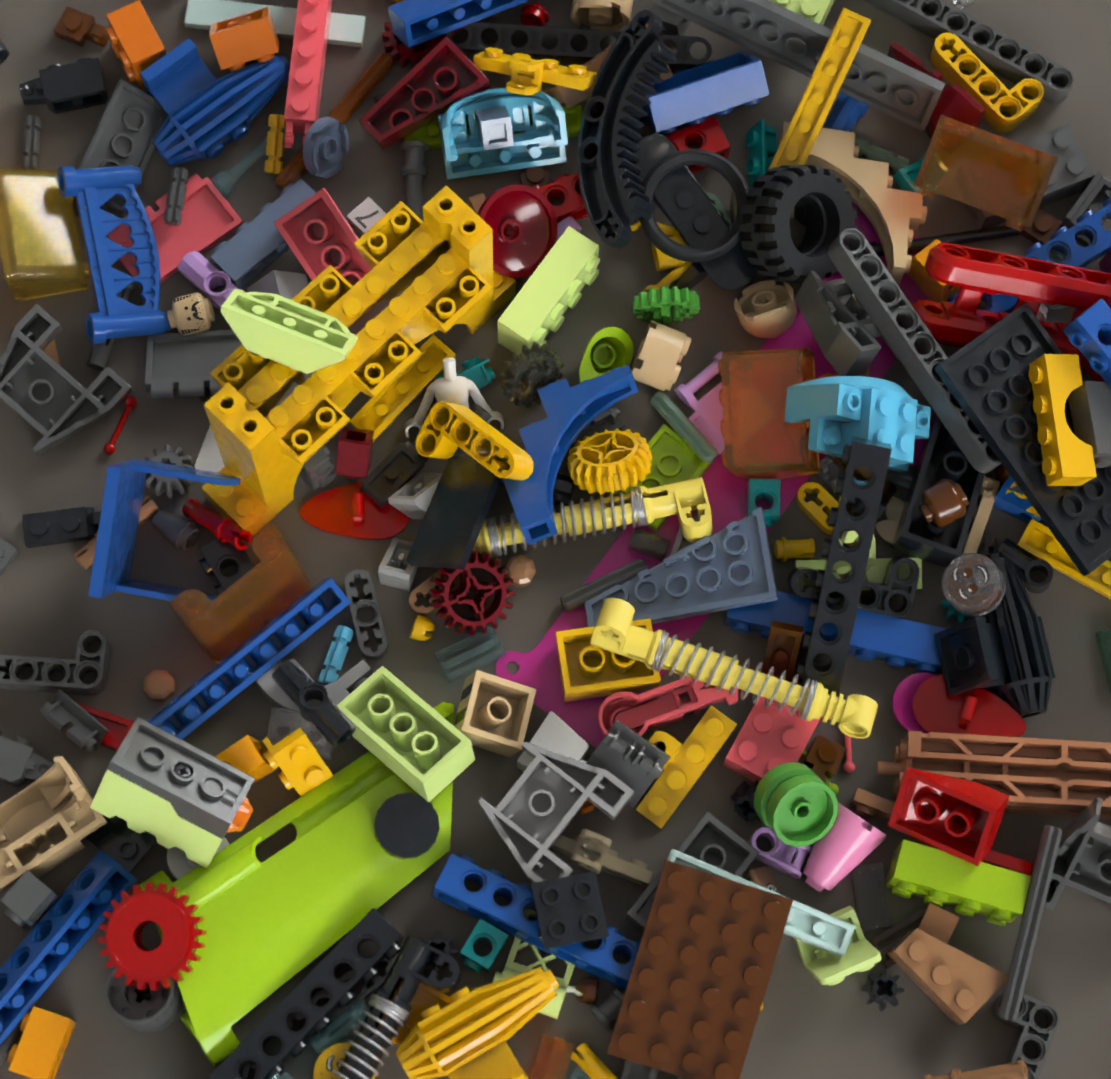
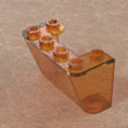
M805 347L724 352L722 358L718 361V370L722 377V389L719 392V399L723 407V419L721 420L720 428L724 437L725 449L722 451L724 467L747 482L749 478L775 480L820 473L819 452L808 450L809 438L806 432V422L794 424L784 422L787 387L803 383L804 380L811 381L815 379L814 352Z

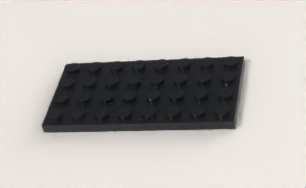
M1025 303L937 365L934 370L1084 577L1111 557V465L1104 468H1095L1097 477L1081 486H1047L1046 477L1042 471L1043 456L1041 444L1037 437L1038 422L1037 415L1033 409L1034 395L1032 383L1029 380V364L1044 354H1062V352ZM1067 398L1065 418L1070 430L1074 434L1069 399Z

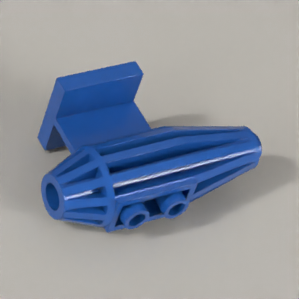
M188 38L140 73L146 93L154 97L168 114L152 140L153 146L169 166L199 159L205 161L209 157L210 159L216 158L224 151V146L232 140L238 141L247 135L254 118L289 81V62L283 55L277 57L274 54V58L260 63L256 61L242 69L216 79L199 57L195 44Z

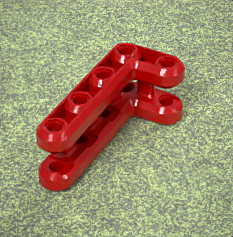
M940 243L929 250L925 269L928 276L935 282L940 281L960 286L955 302L942 301L940 303L918 300L911 304L938 344L963 348L1010 314L978 310L983 293L993 295L998 293L1018 297L1013 311L1026 303L1035 316H1037L1041 303L1053 306L1058 304L1074 307L1075 310L1070 320L1071 323L1101 298L1111 309V273L958 244ZM1039 321L1062 354L1078 355L1080 370L1086 372L1092 381L1106 382L1098 372L1091 368L1089 361L1080 350L1069 341L1068 336L1063 331L1069 324Z

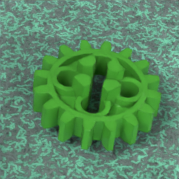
M660 286L659 290L650 288L649 292H639V296H634L633 315H636L637 319H644V322H650L651 320L658 323L664 321V324H673L674 320L683 322V318L692 319L693 315L699 314L700 310L699 295H696V291H689V288L678 289L677 286L669 289V286Z

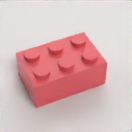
M761 696L759 701L754 704L722 766L752 782L760 781L769 770L783 763L798 762L821 717L819 720L814 719L810 722L803 719L800 720L798 709L794 715L790 716L789 705L785 704L784 708L778 712L777 701L774 700L766 708L765 697Z

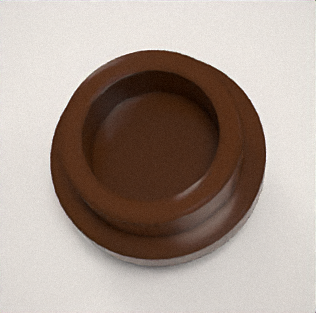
M545 165L524 168L520 173V182L522 185L530 187L535 185L544 186L550 182V172Z

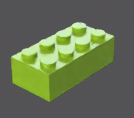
M903 839L893 852L885 887L892 889V894L902 898H911V895L924 898L923 903L927 905L932 903L940 908L943 904L955 907V912L958 914L974 917L976 913L986 916V921L989 923L1006 926V922L1012 923L1023 914L1032 876L984 862L976 866L942 850Z

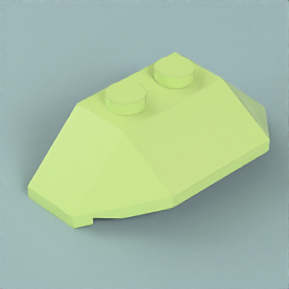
M234 289L222 304L220 310L246 350L306 374L344 361L358 338L355 334L350 333L348 328L337 318L277 294L263 292L245 293L244 290Z

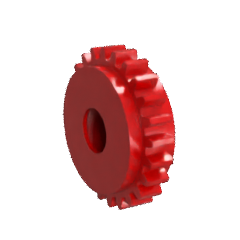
M146 882L145 891H143L140 885H133L132 895L128 891L120 892L123 901L112 900L110 903L115 908L114 911H104L103 913L109 920L107 924H99V928L106 931L105 936L98 938V942L106 943V949L100 952V956L110 957V960L105 965L106 968H117L114 974L115 978L127 976L125 979V985L132 986L137 981V989L145 990L149 982L151 990H158L159 982H161L164 988L172 987L171 978L177 982H182L184 979L181 972L192 973L194 970L189 963L201 960V957L195 952L196 949L205 948V944L198 942L199 936L206 934V930L198 929L197 925L203 922L204 918L194 916L193 913L199 907L196 904L187 905L190 899L188 894L177 897L179 894V888L172 887L167 892V884L159 883L157 890H155L153 883ZM155 922L161 927L163 939L161 944L151 951L143 945L142 932L147 924Z

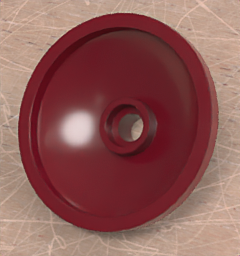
M513 184L495 190L485 199L477 213L493 229V271L499 275L510 278H522L532 275L557 241L558 228L555 212L547 198L530 186ZM505 226H507L508 232L506 235H504Z

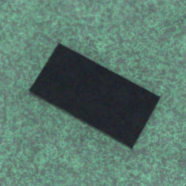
M452 456L449 458L406 559L411 566L465 569L502 478L494 475L472 457Z

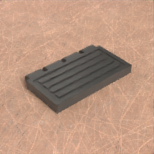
M233 330L204 331L190 335H182L181 333L147 335L145 387L147 392H151L152 399L174 398L175 390H179L180 397L205 396L206 388H210V394L215 395L221 388L211 377L210 372L242 345L241 341Z

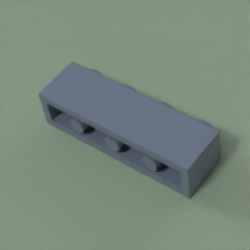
M302 179L295 184L287 185L277 200L272 204H265L255 219L250 223L245 222L235 232L234 237L227 243H220L214 249L213 255L210 256L213 266L219 271L225 272L230 277L231 282L242 290L290 248L274 225V222L313 196L316 192Z

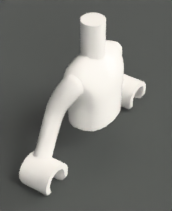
M455 358L443 359L444 377L436 379L427 387L415 417L410 418L405 423V434L409 438V429L415 426L421 429L422 422L433 402L434 395L436 402L461 404L469 408L468 397L470 393L473 401L490 413L491 417L487 423L489 424L492 420H498L501 430L504 429L502 414L491 410L475 383L466 377L457 376Z

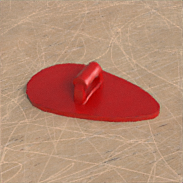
M363 481L322 492L303 504L299 511L302 520L319 530L362 540H386L393 538L403 532L410 522V517L389 503L382 509L359 489V485Z
M943 674L930 677L919 685L913 698L912 709L915 719L923 730L928 733L1021 737L1026 731V724L1021 716L1008 703L983 688H976L956 696H948Z

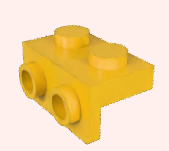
M301 727L275 745L271 743L268 737L262 740L268 749L263 755L274 770L278 767L281 768L282 772L278 776L288 791L294 787L301 797L333 776Z

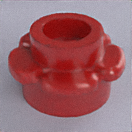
M532 3L531 5L525 4L522 7L521 22L523 25L545 26L546 22L549 21V14L543 5Z

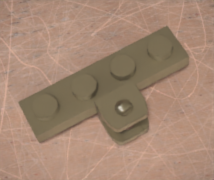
M582 829L579 836L570 834L569 838L560 834L549 848L552 851L569 857V863L591 872L595 871L596 874L604 871L646 889L653 875V872L648 870L649 865L642 861L631 858L630 862L618 858L619 853L610 849L612 841L609 838L587 829Z

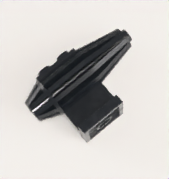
M1003 552L986 555L984 558L993 564L986 567L989 571V581L984 584V575L980 570V596L993 592L992 590L1001 589L997 600L990 607L981 611V617L971 618L934 634L947 695L956 696L976 688L995 687L1002 700L1008 703L1021 718L1047 712L1052 679L1056 677L1042 618L1037 615L1011 557H1004Z

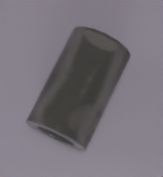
M636 527L630 539L628 549L663 562L671 540Z

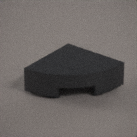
M700 263L693 264L675 282L674 286H677L678 289L689 288L690 290L707 276L706 271Z

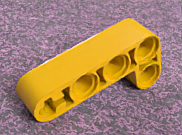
M949 32L942 33L936 38L930 55L931 63L952 86L958 84L985 108L982 117L993 129L1001 133L1010 132L1037 110L1044 94V88L1038 80L1026 78L1011 90H1008L955 34ZM960 70H967L971 75H965ZM980 91H988L992 96H985ZM1022 94L1032 96L1033 100L1024 98ZM1000 112H1008L1012 117H1005Z
M437 402L434 404L415 442L416 450L421 456L443 460L451 458L459 447L499 478L519 481L526 480L530 477L534 468L532 457L461 404Z

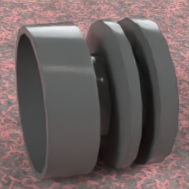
M111 968L105 979L104 997L108 1008L126 1028L137 1033H154L165 1029L175 1020L182 1001L177 981L171 978L172 987L164 988L162 983L159 982L158 990H151L148 982L145 990L137 989V981L132 986L125 985L127 976L115 978L114 974L117 968ZM142 992L145 994L150 993L152 999L149 1002L147 1000L142 1001L139 996Z

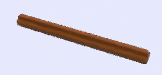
M381 52L327 117L338 119L339 122L345 124L392 68L395 62H393L391 55ZM303 146L274 179L275 185L279 189L283 190L287 185L295 184L305 172Z

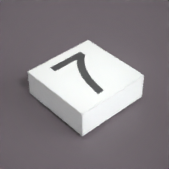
M368 196L347 215V221L364 235L386 213Z

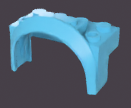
M506 87L486 89L459 99L444 114H437L447 180L567 162L565 145H568L565 112L557 97L552 98L542 91L526 96L507 92ZM528 105L531 107L533 125L531 127L529 121ZM505 106L511 116L512 131L525 132L513 134L514 146L484 151L479 139H477L478 131L475 111ZM466 115L468 116L470 135L467 134Z

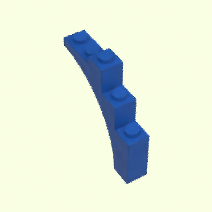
M629 365L613 369L591 380L582 381L573 387L569 386L567 379H563L558 382H552L537 390L548 418L532 422L528 426L518 429L525 449L532 457L534 463L532 474L528 479L522 481L503 478L520 529L528 545L558 534L553 515V491L560 465L577 436L599 414L616 402L638 392Z

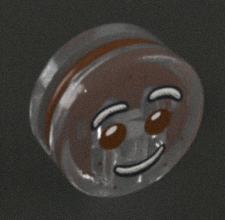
M969 553L957 557L948 565L942 577V590L945 598L957 611L967 616L977 617L990 613L1001 603L1005 594L1006 583L1003 573L991 559L982 554Z

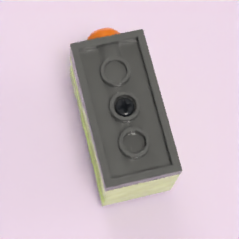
M137 717L111 760L90 808L108 818L114 816L122 818L127 822L128 828L139 834L147 831L156 836L158 844L168 849L175 846L185 851L187 859L207 869L225 834L242 831L252 814L253 808L249 804L246 795L255 778Z

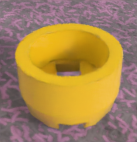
M417 614L409 638L417 641L429 640L433 636L430 632L435 631L434 623L429 618Z

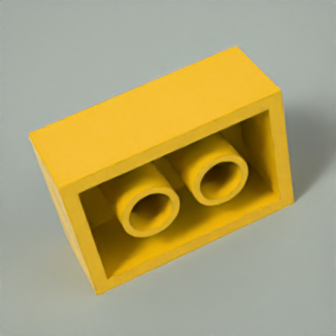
M651 618L635 620L631 623L632 625L653 631ZM595 626L555 633V645L564 702L605 697L622 691L631 693L646 691L660 686V671L657 672L647 668L644 662L590 645Z

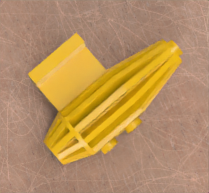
M540 966L471 991L466 986L450 995L449 997L452 1002L440 1008L437 1003L421 1012L420 1014L423 1019L418 1021L395 1053L410 1079H430L448 1076L449 1079H529L506 1041L557 996L554 989L558 988L559 984L550 969L544 972Z

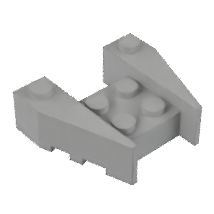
M524 742L522 750L534 758V760L496 808L483 798H480L478 803L529 880L535 883L571 876L573 869L550 852L549 848L587 800L614 820L633 796L634 791L607 770Z

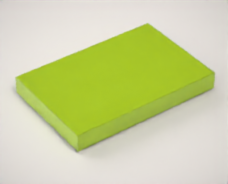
M663 424L648 442L652 453L651 473L646 475L644 481L637 482V486L653 488L700 478L711 466L713 460L709 463L703 461L678 433ZM627 487L624 494L629 493L631 487ZM620 490L615 491L614 496L620 495ZM670 516L654 519L652 524H647V526L657 533Z

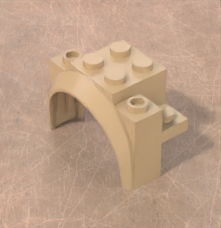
M63 756L53 758L54 764L46 773L28 787L0 804V893L16 883L27 870L36 878H40L84 849L85 845L81 840L108 823L103 814L90 808L93 797Z

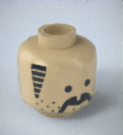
M199 292L176 297L172 301V310L167 311L171 328H177L182 335L208 331L211 327V322L215 321L214 309L210 298H205Z

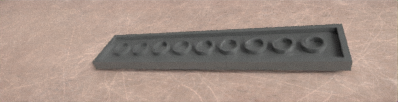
M655 0L654 3L663 9L810 78L833 31L770 0ZM861 44L839 92L924 131L946 83Z

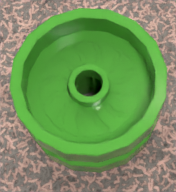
M789 762L776 766L769 770L759 781L754 793V808L758 817L787 845L795 847L807 846L822 839L832 828L838 815V801L834 791L805 764Z

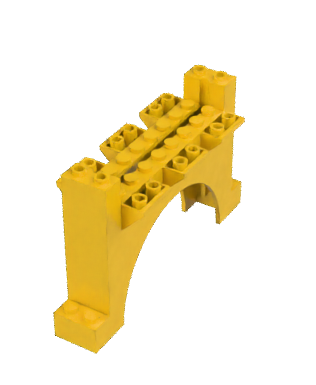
M447 185L423 206L424 222L400 201L354 243V246L372 269L354 286L335 268L329 265L291 299L337 318L347 328L386 299L389 302V305L374 319L369 320L365 327L356 334L358 337L357 342L344 361L317 370L305 381L303 372L294 370L269 358L261 357L256 353L246 350L242 344L210 372L211 377L221 388L204 404L224 463V467L218 473L241 478L240 485L236 484V486L206 483L201 488L205 498L224 517L234 519L238 526L249 531L252 537L294 499V487L304 463L350 421V418L343 410L360 391L372 398L377 397L422 355V352L414 346L416 343L438 330L446 333L455 324H466L468 331L473 334L516 294V281L513 278L499 275L493 271V229ZM405 290L398 297L396 296V293ZM295 382L298 386L295 387L293 393L276 407L286 391Z

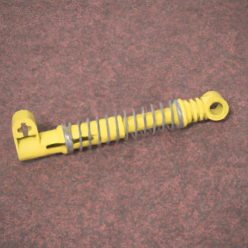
M608 598L603 602L590 643L592 646L644 662L647 668L657 672L661 668L668 670L669 676L673 672L680 674L681 680L685 676L692 678L693 684L697 681L704 682L705 688L709 685L716 686L717 692L721 689L728 690L730 696L734 694L736 688L741 689L740 697L742 700L746 698L749 692L753 693L752 701L754 704L759 701L761 696L765 697L766 708L771 705L773 700L777 701L778 712L784 708L785 704L789 705L790 716L794 715L798 709L800 720L803 719L810 722L823 717L822 722L826 723L828 719L831 720V725H835V722H838L840 731L853 738L864 739L868 738L871 734L878 704L870 697L852 694L843 699L844 694L840 693L838 697L835 691L828 694V689H825L822 683L814 681V679L810 680V678L807 679L804 686L797 684L798 674L795 675L792 682L785 680L786 670L782 672L780 678L773 676L774 667L770 668L768 674L761 673V662L757 665L756 670L749 669V658L743 666L738 665L737 654L732 658L726 656L725 650L721 654L714 652L713 646L709 650L701 648V642L697 646L689 644V638L684 642L677 640V634L671 638L668 637L669 632L660 629L653 632L632 625L635 613L634 607L622 599Z

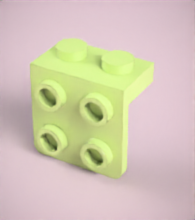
M851 906L829 914L855 926L843 958L794 938L804 966L822 985H836L842 982L845 976L854 972L870 970L875 966V963L882 959L880 952L865 939L855 910Z

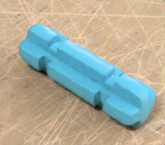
M342 625L336 627L333 638L336 639L330 643L323 663L325 669H321L318 676L319 683L328 685L338 679L339 675L336 673L341 671L349 649L347 643H351L354 636V630Z

